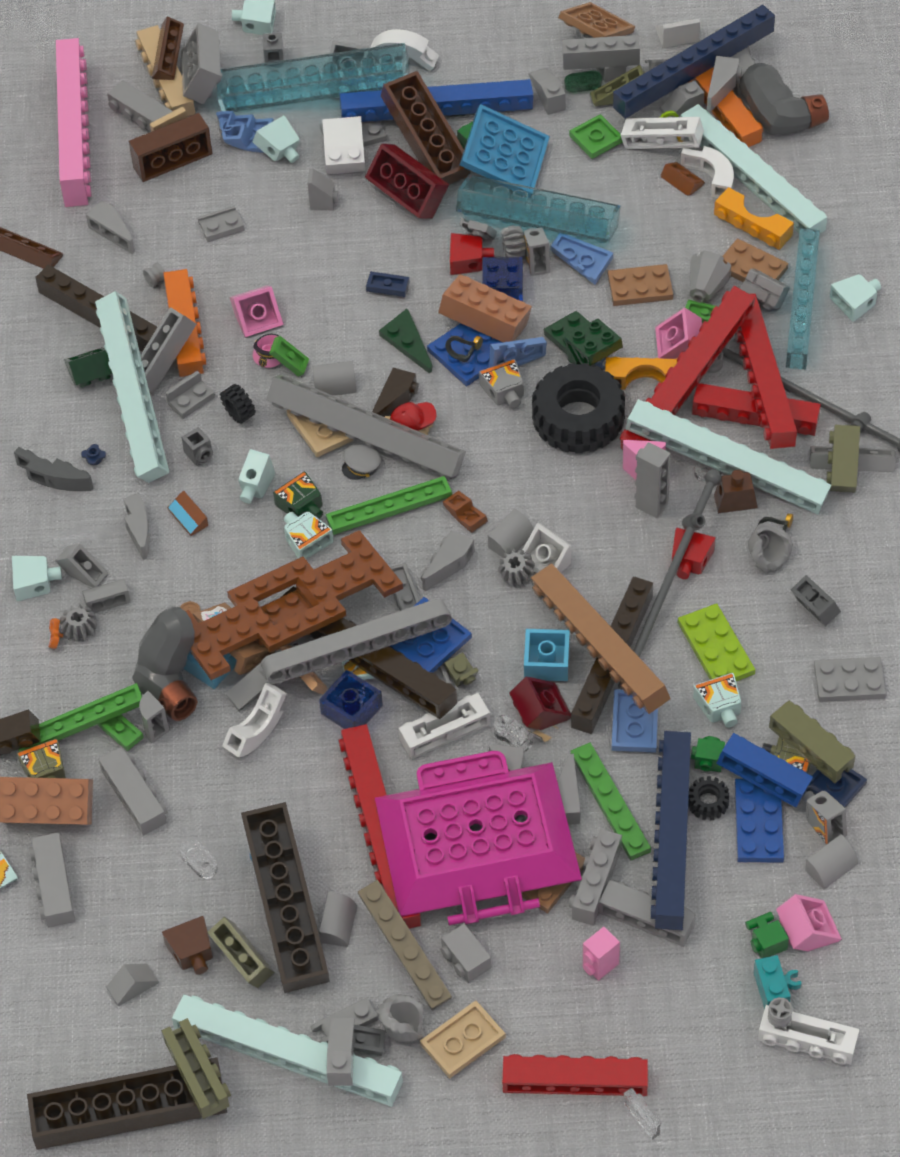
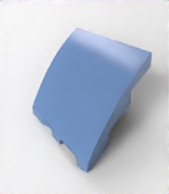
M233 111L216 113L225 143L242 150L264 153L252 141L256 131L273 122V118L255 119L253 114L236 116Z

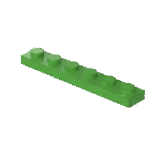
M445 476L328 513L326 514V520L332 529L333 535L446 499L452 495V490Z
M135 683L40 723L41 742L27 748H21L19 752L56 738L58 741L138 708L142 698L138 684Z
M591 742L570 750V754H574L577 768L614 833L622 835V847L630 861L650 853L651 847Z

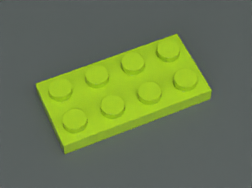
M717 603L678 617V625L710 680L730 673L734 674L736 681L755 675L756 669Z

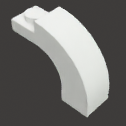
M394 29L382 32L374 38L370 47L373 55L382 62H385L394 55H404L412 58L428 71L434 68L439 57L435 51L427 46L429 40L407 30Z
M704 146L703 151L683 148L681 165L685 168L703 171L712 177L711 197L719 198L728 187L733 189L734 170L730 161L722 153Z
M265 683L251 714L239 725L229 728L222 747L237 757L245 756L259 747L278 723L283 713V710L280 708L287 693L273 684Z

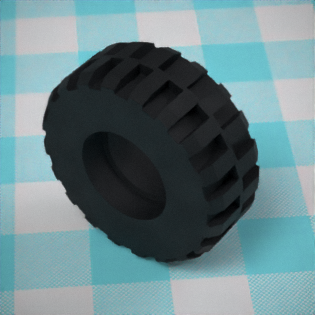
M571 363L564 367L560 366L555 368L553 372L547 373L543 380H540L535 387L536 390L532 395L534 428L545 442L548 441L550 446L559 448L563 452L569 453L570 451L575 452V454H582L587 451L589 453L594 452L600 447L607 446L610 440L613 441L624 426L625 393L622 390V386L618 380H614L613 375L608 371H603L598 366L593 367L586 363H582V365ZM573 402H584L595 407L593 411L581 415L568 413L562 408Z

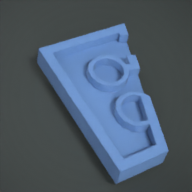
M561 232L551 245V251L594 285H596L613 259V252Z
M543 337L490 344L489 368L515 359L517 365L521 366L546 356L547 342Z

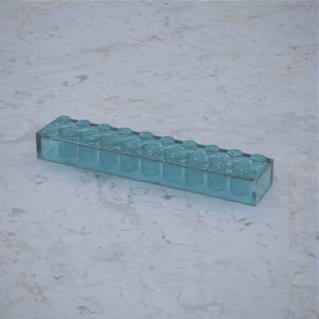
M405 43L220 69L222 78L220 83L217 84V99L221 111L237 112L340 97V93L382 90L383 84L410 74Z

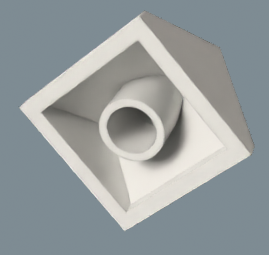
M700 18L655 26L662 48L699 42Z
M537 523L523 548L525 554L529 553L535 563L533 571L538 573L552 563L562 573L571 564V545L540 523Z

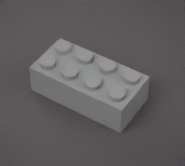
M197 23L181 50L182 86L184 97L204 104L207 98L212 96L214 86L221 81L222 73L220 68L222 63L220 62L221 51H219L220 40L218 31Z

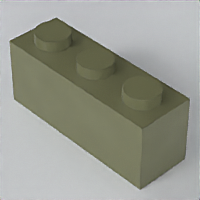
M835 424L834 430L829 432V444H833L832 451H828L827 463L831 464V472L827 471L826 482L831 484L830 491L856 492L860 426Z
M223 917L207 932L249 984L259 988L275 973L233 921Z

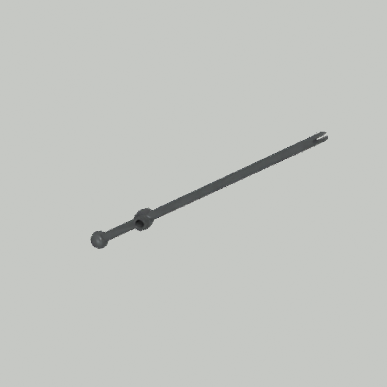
M727 348L722 350L723 356L743 366L744 357ZM781 377L784 388L813 403L821 404L820 407L851 422V426H860V432L866 430L897 446L900 452V438L871 424V416L867 412L854 415Z
M710 470L705 474L706 485L693 514L687 515L682 520L685 533L633 649L638 657H640L694 531L701 529L705 525L706 521L702 513L714 486L721 482V475L716 470ZM619 682V684H618V688H619V689L621 688V685H622L620 682Z

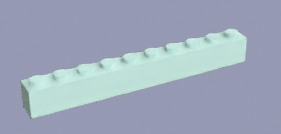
M697 104L680 115V117H700L704 129L700 146L702 148L704 146L710 147L722 153L730 161L734 170V176L776 214L778 213L794 222V229L807 241L826 230V214L814 206L811 200L806 199L797 188L790 185L783 176L774 171L772 166L766 164L758 154L750 150L744 142H741L733 132L726 129L706 109Z
M114 291L95 301L97 307L96 314L100 319V331L105 340L104 348L108 353V364L113 373V384L118 394L117 401L122 411L121 418L126 427L125 435L130 444V455L134 460V472L138 478L150 483L168 474L169 469L127 299Z
M638 399L628 417L626 430L651 441L666 442L667 448L727 475H731L734 470H741L743 473L748 472L751 475L754 487L817 515L828 496L831 484H828L825 480L812 477L803 470L794 469L785 462L776 461L764 453H758L749 449L744 444L733 442L726 436L715 434L706 427L697 426L688 419H681L667 410L654 407L649 402H643Z
M183 995L172 1017L174 1029L180 1028L179 1022L188 1018L191 1026H197L201 1039L328 1084L327 1042L319 1043L307 1035L291 1033L285 1027H274L262 1019L257 1018L255 1020L249 1018L240 1011L232 1012L226 1010L222 1005L204 1002L198 996L190 997ZM354 1054L353 1086L335 1087L392 1107L403 1083L402 1072L394 1066H384L378 1064L372 1058H361Z

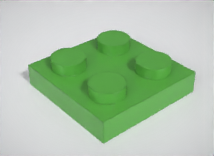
M601 114L569 130V136L591 159L623 143L621 134Z

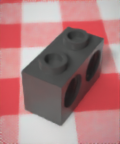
M807 575L790 589L797 601L824 626H827L841 612L836 602Z

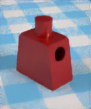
M451 233L450 275L479 272L482 270L483 260H494V248H483L482 237Z
M676 527L672 560L685 533V529ZM694 532L677 571L679 578L688 579L690 573L699 575L703 572L714 553L716 537Z

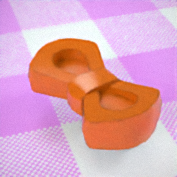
M52 618L49 624L51 639L48 647L51 649L57 648L59 637L63 638V634L59 633L60 620L57 618Z

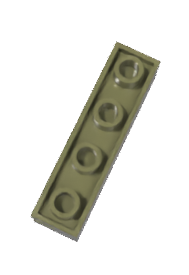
M788 700L770 715L769 728L834 783L841 779L844 770L848 773L854 767L856 755H854L853 751L849 747L842 745L834 734L823 729L816 719H811L805 714L799 705H795Z
M188 1018L179 1022L180 1028L172 1031L169 1026L161 1031L164 1042L202 1118L205 1119L230 1107L228 1097L231 1094L226 1083L221 1084L218 1078L221 1077L220 1071L215 1063L211 1065L208 1059L211 1057V1054L206 1044L201 1045L199 1041L201 1035L197 1026H191Z

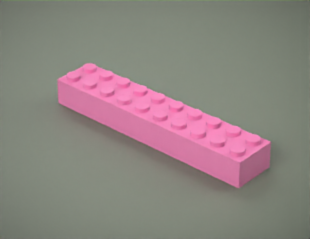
M79 38L56 40L59 176L65 207L88 205V197H92L91 186L88 185L91 182L90 171H87L88 168H91L90 157L87 156L90 154L89 142H86V140L90 139L89 129L86 128V126H89L88 114H85V112L89 111L88 101L85 100V98H88L87 86H84V84H88L87 73H84L87 70L86 59H82V57H85L84 46H80Z

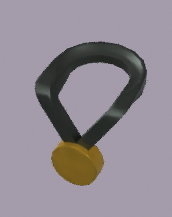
M451 336L446 341V350L451 357L467 362L474 350L480 349L483 338L476 336L472 342L459 336ZM455 340L472 347L465 356L454 352L451 342Z
M788 513L783 521L773 517H764L759 521L758 525L767 521L784 525L782 530L786 532L787 527H791L793 514Z

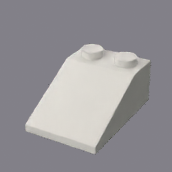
M361 116L322 119L327 174L365 172Z

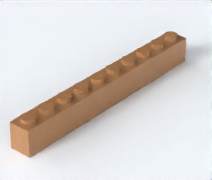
M552 563L531 577L534 584L532 589L538 598L543 597V602L549 610L554 609L553 612L560 622L565 621L564 624L570 630V633L575 632L579 643L582 646H587L590 655L593 658H598L599 664L605 671L607 669L610 671L609 674L615 683L620 682L622 684L621 688L627 696H633L632 699L639 709L643 707L650 714L671 699L666 686Z

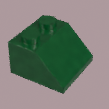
M103 347L64 359L73 383L80 387L92 384L91 380L98 378L99 381L111 378L110 374H113L108 364V353Z

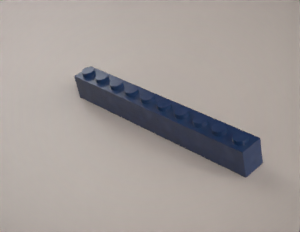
M764 5L745 14L613 91V108L622 117L628 118L674 91L679 86L713 68L716 56L731 57L774 32L775 14Z
M664 731V740H659V753H663V757H658V771H662V775H657V789H661V793L656 795V807H660V811H656L655 825H660V828L655 830L654 843L659 844V848H654L653 862H658V867H653L652 881H657V886H652L651 900H656V905H651V919H655V929L683 930L691 732Z

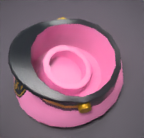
M265 334L255 341L252 356L256 364L265 368L281 364L269 354L274 338L278 337V334Z

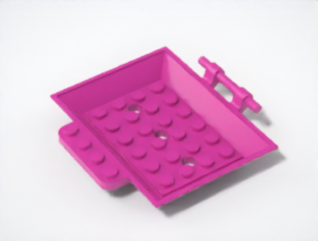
M489 751L424 764L417 770L419 789L375 798L398 911L401 917L462 905V914L447 916L449 926L465 923V925L477 923L480 919L509 913L516 915L525 913V910L540 907L538 898L523 901L521 892L582 880L552 762L509 771L504 754L500 751ZM518 815H525L527 820L517 822L515 818ZM474 824H479L482 826V829L472 831L470 827ZM429 833H434L437 835V837L431 841L426 840L424 838ZM507 895V905L477 910L476 901Z

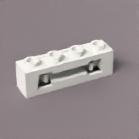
M700 117L628 118L625 120L621 138L625 149L699 148L704 129ZM676 136L681 137L680 140H684L685 137H689L690 141L678 142ZM640 137L642 138L643 141H646V138H647V143H642V142L637 143V142H638V140H639Z
M479 693L472 696L468 695L458 701L441 719L427 713L420 719L406 722L398 728L399 740L412 760L491 725L490 712ZM476 721L475 724H473V725H471V726H469V727H467V728H464V726H466V725H468V724H471V723H473V722ZM431 741V744H428L418 749L419 746Z
M769 1005L765 1006L759 1028V1041L769 1046L778 1045L785 1047L792 1052L808 1053L815 1058L831 1059L837 1064L851 1065L859 1029L792 1012V1020L786 1027L778 1028L769 1022Z

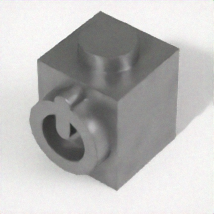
M282 33L263 34L265 64L284 62Z
M199 427L181 437L184 453L195 465L200 462L206 463L213 455L211 441Z

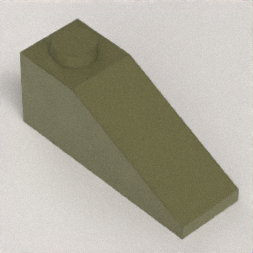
M641 65L590 92L593 104L595 106L613 104V91L645 73Z

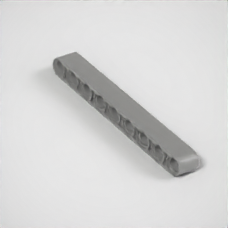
M434 599L268 655L261 661V667L270 684H279L444 628L451 623L452 616L442 599Z

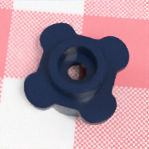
M92 444L87 450L81 452V456L86 458L88 464L98 465L106 457V452L101 451L98 444Z

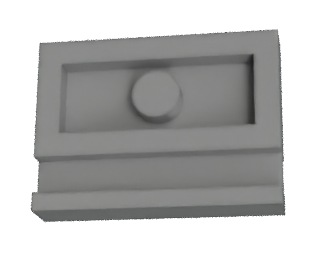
M235 206L198 217V223L207 242L245 231L244 224Z
M461 217L459 225L469 232L472 230V234L480 236L484 240H488L489 237L495 239L497 231L491 226L473 220L468 221Z

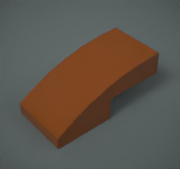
M459 490L443 501V505L451 515L471 533L488 522L487 516L475 508L472 500Z

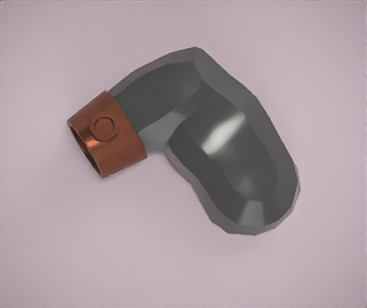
M765 63L753 64L748 67L740 79L739 88L741 93L746 98L754 117L770 135L797 133L829 120L828 105L823 95L802 96L801 98L793 97L792 91L784 84L779 72L772 65Z
M170 607L162 611L144 634L139 643L138 660L134 675L132 676L134 683L138 684L141 693L144 695L149 691L165 708V713L175 721H181L190 716L195 711L198 703L197 697L183 680L182 676L187 656L194 643L195 631L190 617L180 607Z

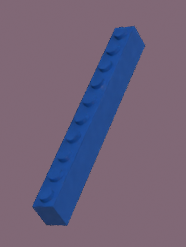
M530 79L427 87L444 116L475 114L480 104L497 112L533 109V90ZM382 90L340 93L341 118L361 116V122L394 120L381 98Z

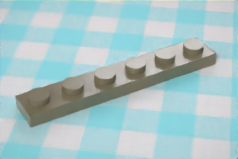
M376 880L359 890V897L430 1009L434 1010L452 998L450 992L379 881Z

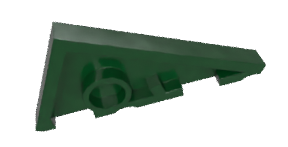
M405 309L379 330V336L425 371L431 373L433 365L408 309Z

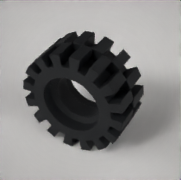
M233 384L220 393V400L223 401L221 403L225 406L224 409L229 412V416L233 417V420L237 421V423L242 424L255 415L256 410L252 404L253 401L249 399L248 393H245V390L241 389L240 385Z
M707 776V780L701 777L699 782L695 780L693 786H690L688 807H690L692 814L695 812L697 818L702 815V820L710 817L711 821L714 820L715 815L717 818H720L721 813H726V809L729 806V789L727 786L725 787L723 781L718 783L719 778L715 777L714 781H712L711 776ZM710 793L717 797V801L710 804L704 803L700 800V796Z

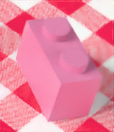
M602 927L583 943L582 966L588 975H593L599 981L619 965L620 942L605 927Z

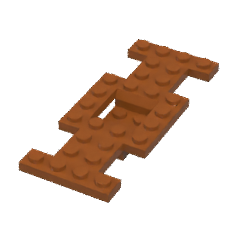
M358 530L341 538V545L348 554L313 569L304 556L227 591L228 598L235 607L198 623L191 612L187 610L186 613L190 617L195 631L194 643L190 652L210 680H213L231 671L230 665L223 657L224 655L255 640L260 646L264 644L267 650L272 652L347 616L345 608L339 602L340 600L373 584L385 598L402 590L403 583L361 531ZM296 584L295 591L263 606L259 605V601Z

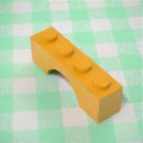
M728 187L715 201L714 215L749 233L751 236L762 240L769 246L780 250L793 236L794 222L778 213L770 217H758L749 213L744 207L745 196Z
M606 357L605 372L608 371L614 376V380L619 381L622 390H625L633 380L642 377L653 378L663 383L669 368H674L677 364V358Z

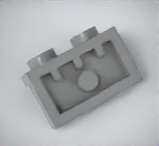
M196 371L188 375L177 385L170 387L166 391L168 405L184 419L215 398V393L201 380V374Z

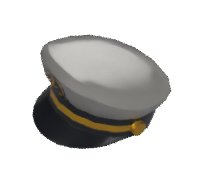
M352 445L345 449L343 453L345 462L342 466V472L350 479L369 477L377 471L381 462L380 455L377 450L370 446Z

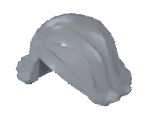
M766 522L759 524L755 528L748 541L749 552L753 561L756 562V567L764 572L769 570L774 572L777 568H782L783 564L787 562L788 556L791 555L793 546L790 534Z
M401 994L393 995L378 1005V1019L383 1024L386 1033L397 1042H411L422 1039L425 1036L422 1030L424 1004L414 997Z

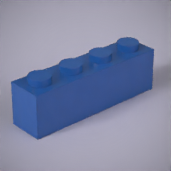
M735 733L728 740L716 763L797 808L813 779V776L805 771L787 763L784 759L778 758L764 748L758 747Z

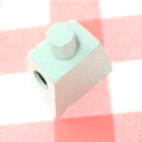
M245 0L243 10H232V21H241L242 30L247 33L259 35L272 33L276 15L275 0Z
M284 115L256 131L252 142L272 160L278 161L286 157L290 163H294L300 156L295 151L300 141L299 137Z
M858 274L831 284L830 299L854 322L876 304L877 291L881 289V284L876 278L868 282L862 275Z
M252 449L249 450L238 480L242 490L240 495L241 501L250 504L253 497L263 498L275 475L269 454Z
M12 556L13 589L17 601L48 594L51 591L50 581L62 579L61 567L49 568L45 556Z

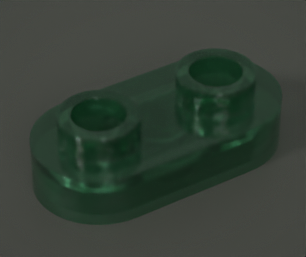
M597 71L572 73L564 79L565 89L572 93L596 90L602 86V75Z

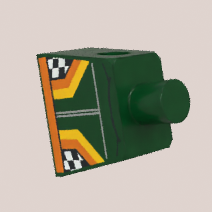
M305 471L273 492L275 505L287 514L294 512L299 517L305 512H310L318 519L323 515V511L320 509L322 507L321 493Z

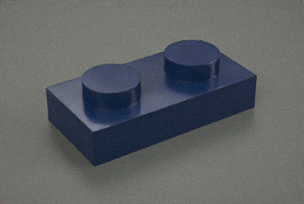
M370 271L366 292L405 297L410 279L406 276Z

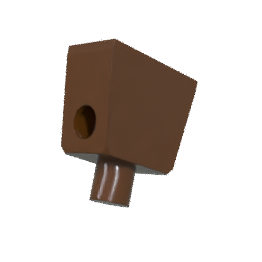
M734 470L731 475L721 476V482L717 485L714 493L718 514L758 508L750 473Z
M204 916L162 931L166 947L182 970L193 967L197 975L203 974L208 970L206 961L211 960L213 956Z

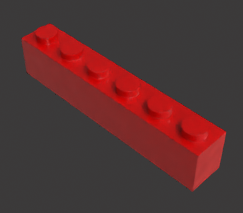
M697 383L692 415L760 426V412H756V398H752L751 392ZM787 398L797 433L815 436L821 404Z
M519 1054L503 1056V1093L647 1096L648 1059L640 1057L618 1059L614 1056L606 1058H594L592 1056L570 1058L566 1055L557 1057H546L544 1055L522 1057Z

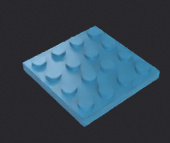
M480 104L474 117L460 166L527 197H531L550 136Z

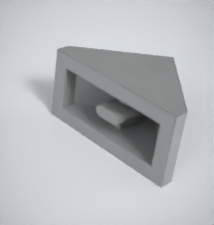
M495 744L489 746V751H500L504 754L509 771L523 768V747Z
M124 964L106 988L116 1004L120 1006L155 986L159 981L148 964Z

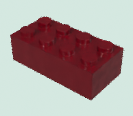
M395 144L380 145L365 176L368 181L420 219H433L449 187L447 182Z

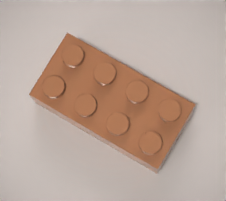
M459 274L443 293L438 313L501 342L515 341L527 326L532 306Z
M0 777V822L92 824L93 779Z

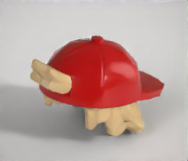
M406 402L395 408L391 416H385V418L426 435L430 431L429 428L433 427L432 424L436 421L437 417L434 405L429 402L418 404Z

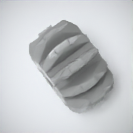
M512 225L503 228L501 238L506 258L508 260H516L524 257L526 246L521 227L519 225Z
M513 548L511 554L504 552L505 559H499L500 566L498 567L502 579L508 581L511 585L516 581L520 586L522 580L529 582L528 576L534 575L533 568H535L531 555L529 553L525 554L522 549L517 553Z
M81 604L78 608L71 606L70 611L64 610V616L60 617L61 631L63 634H66L68 639L74 637L76 642L79 638L86 640L87 635L93 636L94 629H97L95 613L91 612L89 607L83 608Z

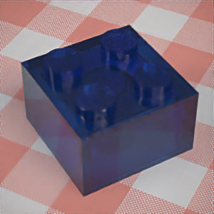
M483 257L482 284L523 301V257Z
M348 670L319 699L321 714L344 729L367 724L383 706L382 692Z

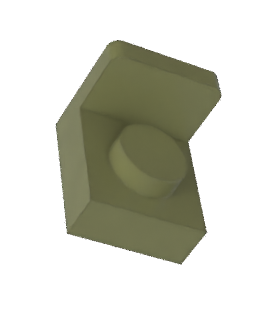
M463 652L444 663L445 669L457 687L462 684L467 686L476 680L475 677L479 671L477 667L473 669Z

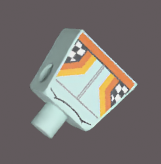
M289 512L284 517V521L287 523L284 526L285 538L297 558L304 556L305 559H308L333 543L332 529L310 512H305L299 517L294 512Z
M733 673L694 685L693 698L710 722L715 723L723 720L727 728L733 727L738 723L736 715L741 713V699Z

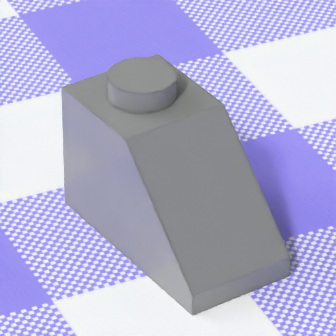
M695 80L679 86L661 106V111L663 113L675 111L680 117L682 113L697 104L704 109V92Z
M309 168L307 185L310 210L334 211V203H338V191H335L334 182L315 169Z
M80 543L67 546L55 560L69 576L92 588L97 587L108 574L101 564Z

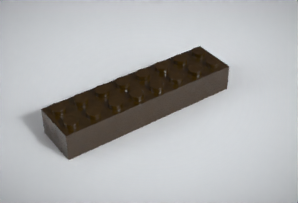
M286 802L242 812L243 825L284 993L330 982Z
M218 1057L210 1058L211 1065L215 1063L221 1074ZM176 1065L27 1094L32 1138L36 1150L202 1118ZM221 1076L218 1079L221 1082V1084H223ZM227 1108L213 1115L228 1113Z

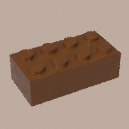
M200 113L129 140L133 168L142 182L213 154L209 127Z

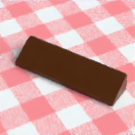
M168 16L161 25L152 79L174 80L184 23Z
M0 227V251L43 269L47 265L54 267L63 256L62 252Z

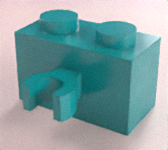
M778 955L755 960L753 973L764 1009L775 998H785L790 1002L789 989L798 990L802 985L801 981L793 982L791 980L798 977V970H790L784 975Z

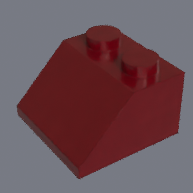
M526 676L509 692L513 705L522 718V723L528 728L543 730L571 719V713L555 682Z

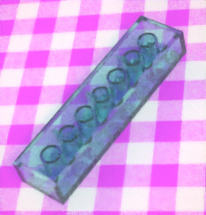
M470 174L458 189L456 211L462 212L464 215L481 216L483 219L500 220L502 223H515L521 227L543 228L544 231H553L560 235H573L579 239H592L598 243L610 242L618 228L621 205Z

